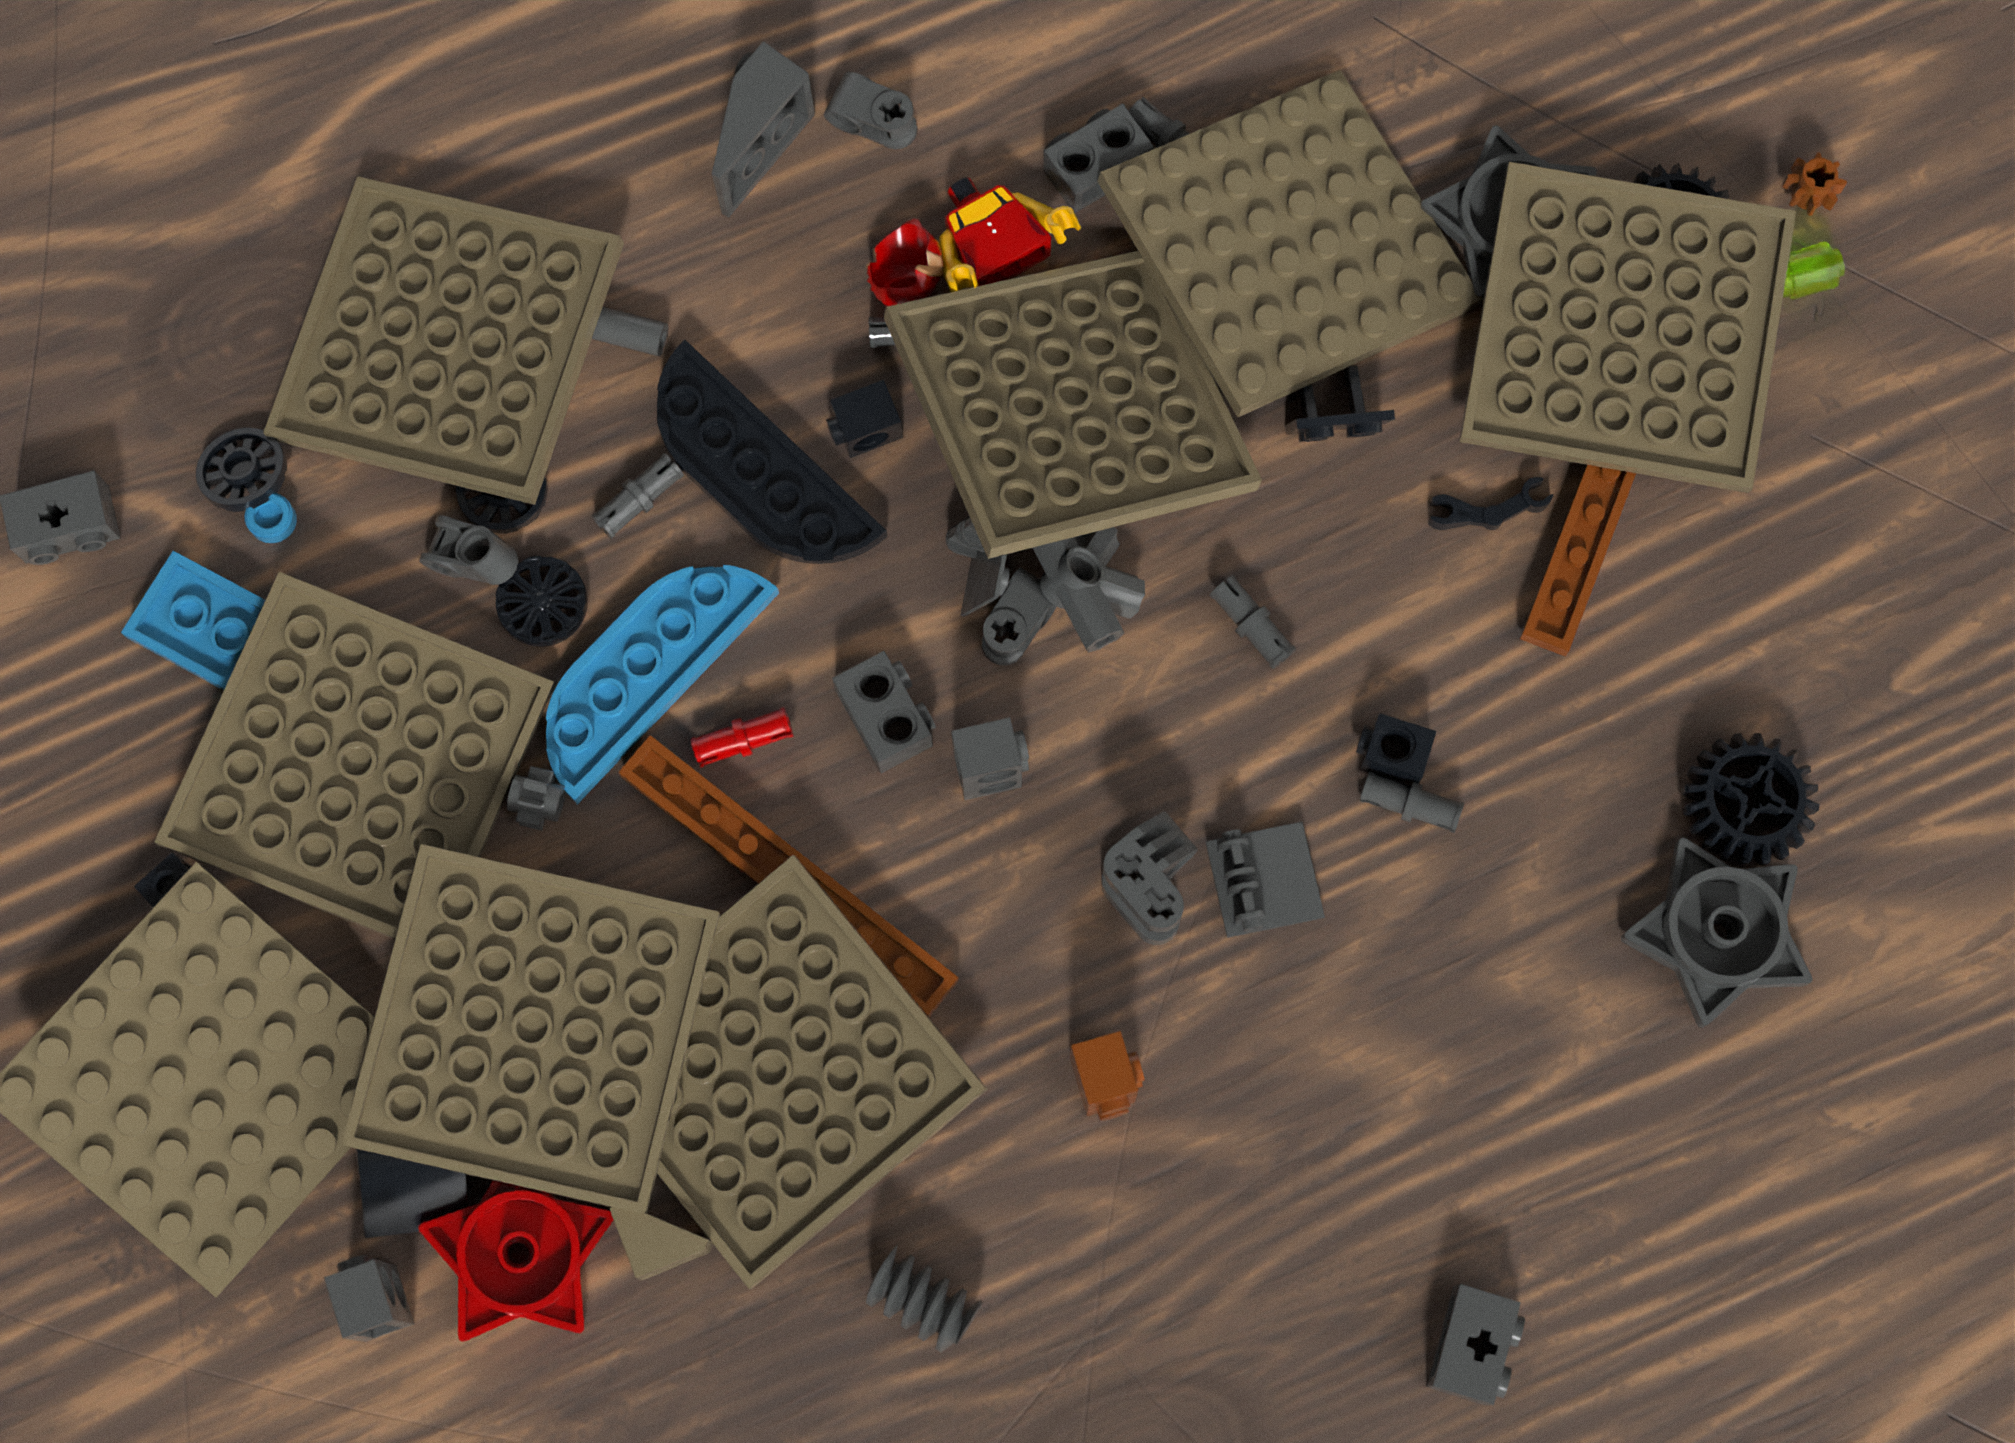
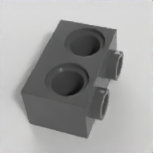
M1121 104L1111 111L1103 109L1095 113L1087 121L1086 126L1072 134L1065 132L1055 137L1044 150L1043 170L1067 205L1076 213L1105 196L1097 182L1101 171L1154 149V146L1125 105ZM1110 139H1120L1126 145L1121 148H1111L1105 142ZM1072 162H1080L1087 168L1081 172H1072L1065 166Z
M882 651L832 678L839 699L881 774L933 746L929 731L936 728L935 723L923 702L914 705L906 690L913 685L899 660L891 663L885 651ZM881 680L889 688L885 695L873 699L866 697L862 693L864 686L870 681ZM894 722H905L912 727L911 734L904 740H891L885 735L888 726Z
M1010 717L951 731L953 754L964 800L1022 787V772L1029 771V753L1023 730L1014 732Z
M365 1254L338 1263L337 1268L339 1272L324 1277L343 1339L368 1342L414 1325L396 1265L379 1261V1258L368 1259V1255Z

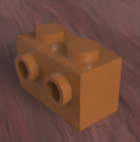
M1121 1031L1071 1045L1070 1062L1086 1116L1098 1113L1099 1120L1104 1121L1129 1113L1128 1108L1131 1107V1103H1135L1139 1091L1138 1088L1143 1087L1142 1081H1145L1138 1054L1136 1051L1127 1053Z

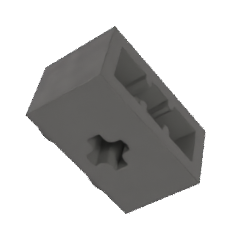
M95 471L0 495L10 550L26 564L43 565L52 563L61 554L76 550L80 552H93L104 548L106 542L121 539L109 485Z
M1463 1284L1454 1286L1426 1387L1485 1406L1494 1405L1496 1396L1504 1398L1512 1368L1504 1366L1509 1346H1518L1525 1324V1317L1518 1315L1521 1302ZM1482 1333V1343L1490 1347L1489 1354L1480 1355L1476 1361L1473 1360L1474 1350L1467 1347V1340L1477 1338Z

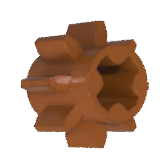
M1817 152L1814 158L1807 163L1798 157L1791 167L1793 174L1787 175L1782 184L1783 188L1791 190L1792 199L1789 203L1790 207L1797 205L1807 210L1808 216H1812L1814 211L1821 205L1829 211L1832 210L1838 201L1836 194H1840L1847 184L1846 180L1838 178L1837 168L1840 163L1838 161L1832 163L1828 159L1822 158L1820 152Z

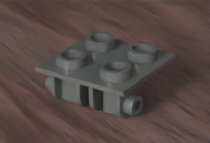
M970 516L959 522L958 525L951 527L945 537L946 544L952 552L971 558L960 616L964 617L999 598L1004 593L1009 580V568L1005 567L1007 554L990 559L987 558Z
M1303 822L1244 834L1241 833L1240 829L1222 833V838L1205 842L1227 938L1325 918Z

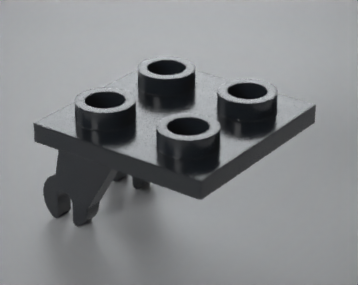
M1352 365L1345 368L1351 414L1318 417L1313 387L1310 384L1299 389L1303 419H1296L1285 425L1286 435L1298 434L1299 442L1327 440L1329 437H1334V430L1346 429L1347 438L1372 436L1383 432L1382 425L1395 420L1394 410L1365 412L1358 366Z

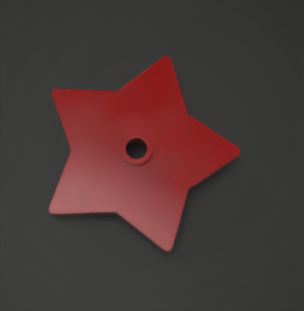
M493 1180L479 1204L420 1224L418 1228L420 1233L458 1276V1339L461 1342L470 1340L519 1317L581 1334L584 1331L580 1267L613 1222V1217L608 1210L554 1199L549 1192ZM515 1243H522L528 1248L529 1255L523 1263H514L509 1259V1248Z

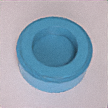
M273 493L269 496L270 500L254 509L252 507L246 508L244 516L246 526L258 540L265 543H278L285 540L294 531L297 522L296 512L284 496Z

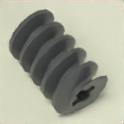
M896 1245L872 1280L866 1304L873 1307L885 1298L886 1303L883 1315L887 1318H891L900 1310H904L901 1327L907 1330L920 1321L918 1338L922 1341H925L936 1332L939 1333L935 1349L942 1353L952 1344L957 1345L984 1302L978 1300L968 1309L965 1308L967 1291L963 1288L953 1296L948 1297L947 1290L950 1280L944 1277L934 1286L930 1285L932 1273L930 1266H926L916 1275L913 1274L912 1269L915 1257L910 1254L900 1263L895 1262L898 1247Z

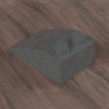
M764 41L754 53L748 52L736 66L712 169V177L721 213L728 218L815 116L808 72Z

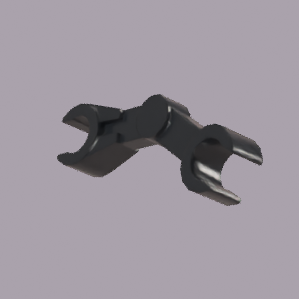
M1542 477L1530 478L1525 482L1519 494L1496 506L1492 505L1487 508L1472 506L1452 496L1440 494L1432 498L1430 506L1446 507L1450 512V517L1440 518L1431 516L1428 524L1437 530H1447L1468 525L1483 526L1488 530H1496L1502 523L1525 511L1532 513L1544 511L1549 506L1554 495L1551 494L1541 501H1535L1529 496V490L1541 485L1544 479Z

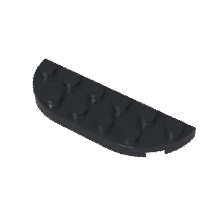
M685 339L681 342L664 366L657 387L656 418L664 445L671 458L684 474L752 539L770 552L783 558L802 563L826 564L857 557L878 545L888 536L887 530L690 343Z

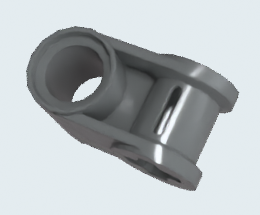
M845 72L824 112L825 119L836 128L849 134L862 136L890 149L897 150L909 146L915 140L918 131L916 119L913 116V105L908 96L902 92L877 84L855 72Z
M442 515L436 518L435 525L438 529L428 553H422L419 559L422 565L440 574L454 578H468L491 585H499L506 582L513 576L518 566V555L514 548L484 526L464 523Z
M1022 567L1012 576L1004 593L983 625L982 650L985 656L997 665H1011L1017 662L1038 631L1046 625L1057 608L1044 596L1040 587V578ZM1006 632L1013 634L1012 640L1007 638L1002 644L996 641V635L1002 637Z

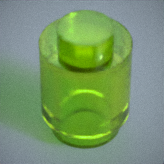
M1825 241L1790 251L1783 298L1789 297V299L1795 300L1838 287L1839 277L1845 274L1844 260L1840 251L1837 248L1832 249Z

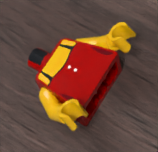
M966 177L958 180L947 191L956 209L945 216L946 230L939 237L944 267L943 278L948 283L950 292L1012 279L1051 256V236L1049 233L1053 234L1058 244H1063L1067 240L1063 231L1068 228H1075L1079 231L1081 229L1080 223L1074 210L1069 206H1060L1054 209L1019 192L1011 193L1003 185H997L980 194L971 178Z

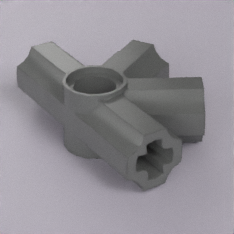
M1114 527L1033 547L1045 571L1040 579V587L1044 596L1054 606L1065 609L1088 653L1100 650L1125 634L1115 614L1129 619L1132 618L1139 611L1141 601L1145 596L1144 580L1138 579L1135 575L1106 566L1120 546L1117 540L1118 530Z

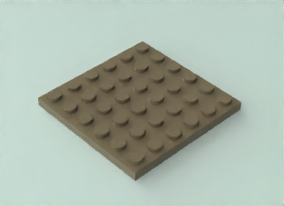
M1341 70L1101 171L1097 180L1237 418L1478 308L1483 300L1481 296L1475 295L1470 277L1434 219L1421 209L1422 200Z
M1509 162L1506 168L1459 442L1749 493L1753 489L1796 211Z
M357 176L263 434L274 437L280 443L535 505L624 246L620 235Z
M1139 251L886 307L884 315L886 325L988 559L1257 491L1262 482V478L1207 365Z
M278 572L154 842L161 847L396 939L420 844L481 857L510 790L512 781L517 774L554 689V681Z
M420 844L341 1145L647 1214L720 913L701 907Z
M794 855L719 917L657 1174L748 1289H753L988 1090Z
M196 862L0 1072V1113L217 1298L351 1148L341 1144L375 1016Z

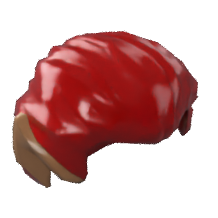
M911 219L901 224L897 229L882 238L876 247L873 248L874 262H869L866 265L869 276L867 282L871 285L870 290L874 292L876 298L885 306L928 298L935 289L940 277L943 276L944 270L942 249L939 242L923 227L919 219Z

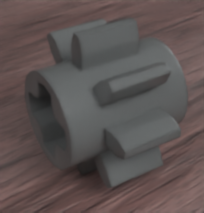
M531 766L528 777L515 775L509 790L507 810L518 813L516 822L520 826L542 831L545 820L554 822L559 820L566 791L564 790L565 786L555 784L556 776L554 771Z

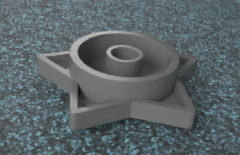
M1497 125L1493 126L1472 176L1424 199L1421 203V209L1434 219L1437 226L1463 247L1467 273L1472 281L1474 293L1483 299L1508 163L1514 162L1595 176L1597 173L1595 167L1550 164L1541 158L1532 156Z
M1686 838L1679 839L1674 846L1666 900L1621 936V941L1626 945L1675 971L1696 1024L1700 1028L1710 1024L1747 988L1802 987L1808 985L1813 980L1788 931L1787 915L1798 867L1795 864L1749 869L1730 867ZM1713 924H1720L1726 929V940L1716 934Z

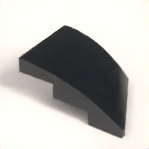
M356 1149L365 1239L420 1232L418 1230L420 1224L468 1207L465 1173Z

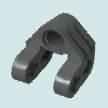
M1166 811L1140 824L1110 848L1103 862L1101 878L1102 891L1109 902L1136 934L1146 943L1152 945H1163L1171 941L1177 934L1184 910V902L1180 892L1170 879L1198 851L1197 847ZM1120 872L1124 877L1119 879L1115 874ZM1132 873L1137 877L1135 882L1129 877ZM1151 909L1157 914L1154 918L1148 914ZM1163 911L1169 914L1167 920L1161 915Z

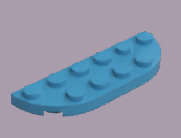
M724 564L723 567L696 569L691 566L672 572L650 585L575 661L557 684L547 708L546 751L558 782L565 786L564 790L576 804L598 784L779 594V590L774 584L754 572Z

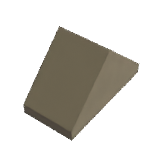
M610 1207V1212L635 1278L641 1281L706 1255L711 1251L713 1243L708 1239L649 1214Z

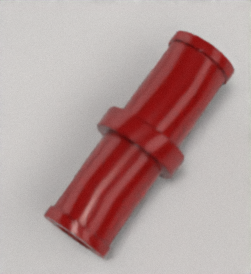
M781 707L779 710L743 721L741 717L731 720L732 725L699 737H692L690 740L697 763L700 768H703L708 764L738 754H742L743 757L753 755V749L788 737L792 738L794 733L785 707Z

